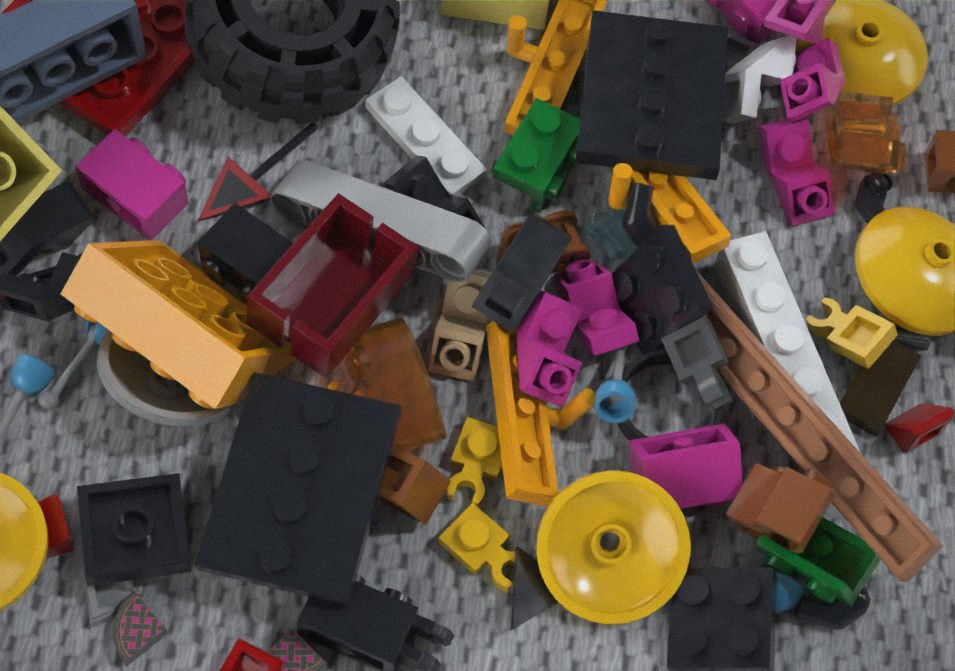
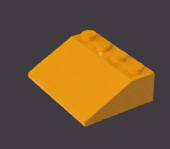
M162 240L89 243L60 293L75 305L74 311L79 316L90 322L103 325L113 333L111 337L114 342L127 350L139 352L151 361L150 367L154 372L166 379L178 381L190 390L188 395L193 401L208 409H218L238 404L247 397L254 372L274 376L296 359L290 354V342H287L283 348H280L246 324L247 304L242 298L221 283L211 279L202 269Z

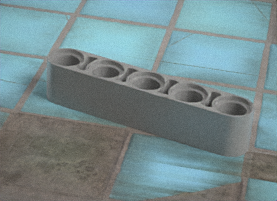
M303 159L295 162L270 196L271 204L281 215L291 221L309 227L339 193L374 216L368 250L373 251L376 229L383 222L419 246L415 262L416 268L458 283L468 280L492 244L489 232L478 222Z

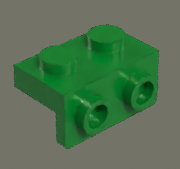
M536 98L493 167L492 177L534 197L532 209L541 213L548 199L556 202L561 195L567 181V177L563 176L569 164L574 167L579 164L575 163L580 118Z
M824 517L802 553H793L763 535H760L755 543L766 556L763 563L767 567H773L774 570L789 577L795 573L807 580L806 589L830 604L834 602L835 598H838L852 606L881 560L862 538Z

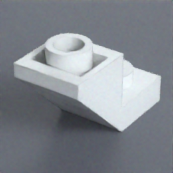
M788 35L761 44L725 73L724 123L734 124L757 117V110L761 103L760 87L768 88L780 85L781 79L792 75L796 66V37Z

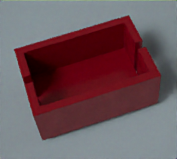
M339 193L247 296L246 324L280 348H283L287 342H290V354L326 379L413 276L419 246L382 222L376 229L373 253L368 251L374 216Z

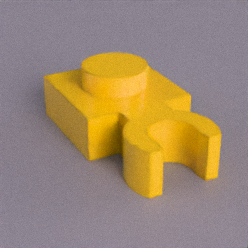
M823 298L821 301L824 313L829 316L828 318L819 320L811 315H808L806 318L811 333L816 337L826 338L830 350L867 369L872 366L898 335L894 323L858 305H855L846 314L842 312L839 303L831 298Z
M466 417L450 461V466L461 469L462 472L455 474L450 479L451 482L447 487V500L453 501L456 491L460 487L467 486L475 492L472 503L478 508L482 505L485 495L483 477L497 482L502 469L497 426Z
M472 503L438 537V543L474 576L486 566L491 571L493 584L499 590L505 593L511 590V581L502 574L504 567L514 566L515 551H506L502 548L509 541L510 535Z

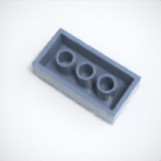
M34 0L11 12L0 14V106L18 123L146 59L145 44L135 1Z

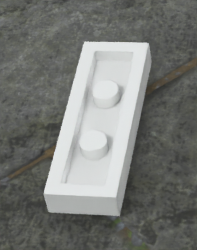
M402 76L365 99V108L411 159L417 155L427 157L449 195L461 196L487 178L485 166Z

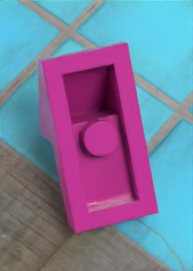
M777 0L764 19V26L805 41L818 43L823 39L824 18L837 0Z

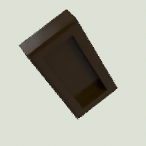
M893 340L869 369L860 365L840 401V406L846 420L877 437L922 355Z

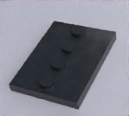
M593 10L575 163L613 168L619 163H626L633 170L717 180L721 158L728 27Z
M254 372L197 555L195 567L199 571L349 606L403 412L401 405Z

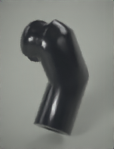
M875 169L870 175L864 176L859 184L855 207L867 224L877 214L885 211L883 206L887 197V191L893 187L892 176L883 169Z
M631 182L622 226L632 242L639 247L659 227V224L650 211L654 186Z
M865 586L852 606L838 598H835L834 602L830 604L821 599L802 595L797 604L795 619L831 629H844L866 613L871 599Z

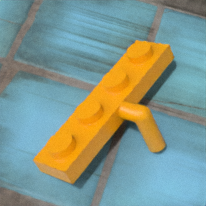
M559 0L539 46L525 42L527 20L523 16L514 15L509 19L506 51L511 57L531 64L506 118L504 132L514 135L536 98L561 110L563 109L588 51L592 11L605 12L608 0Z
M626 163L615 165L608 196V204L611 208L620 210L626 207L631 182L654 186L650 211L659 226L675 225L692 263L729 247L732 235L685 176L633 170Z
M492 320L486 326L506 498L548 507L559 494L550 427L560 430L567 429L594 407L596 393L589 388H585L565 404L564 407L556 409L548 407L545 400L521 391L519 387L516 335L520 323L512 333Z

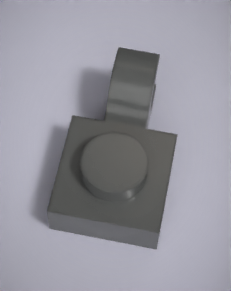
M703 316L661 339L679 381L685 385L696 381L702 399L707 406L712 404L713 409L716 411L733 402L728 388L717 372L718 368L728 364L729 361L709 319Z

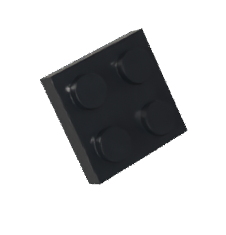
M675 225L659 226L612 273L620 308L636 324L639 341L636 343L642 355L651 351L665 349L662 338L705 316L714 308Z
M179 473L77 486L87 586L191 572Z
M774 568L687 569L681 585H679L678 590L670 600L667 669L669 671H774L777 573Z

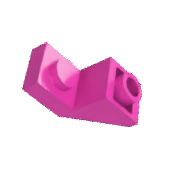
M830 38L796 52V66L793 74L780 80L787 118L792 123L833 105L846 83L838 45Z
M804 117L793 123L788 119L759 126L764 167L790 225L795 226L835 215L830 171L814 163L809 119Z
M597 260L576 261L568 265L566 271L553 275L562 299L583 308L575 330L581 343L593 356L639 341L636 324L619 308L612 274Z
M540 290L523 316L516 332L519 387L521 391L557 406L564 407L583 362L564 353L583 308Z

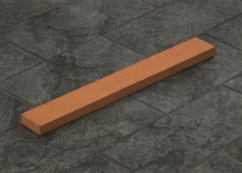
M698 273L714 307L705 317L711 321L729 361L728 364L718 368L717 372L804 472L807 469L813 470L833 482L834 487L832 490L835 497L832 504L895 577L900 582H909L944 545Z

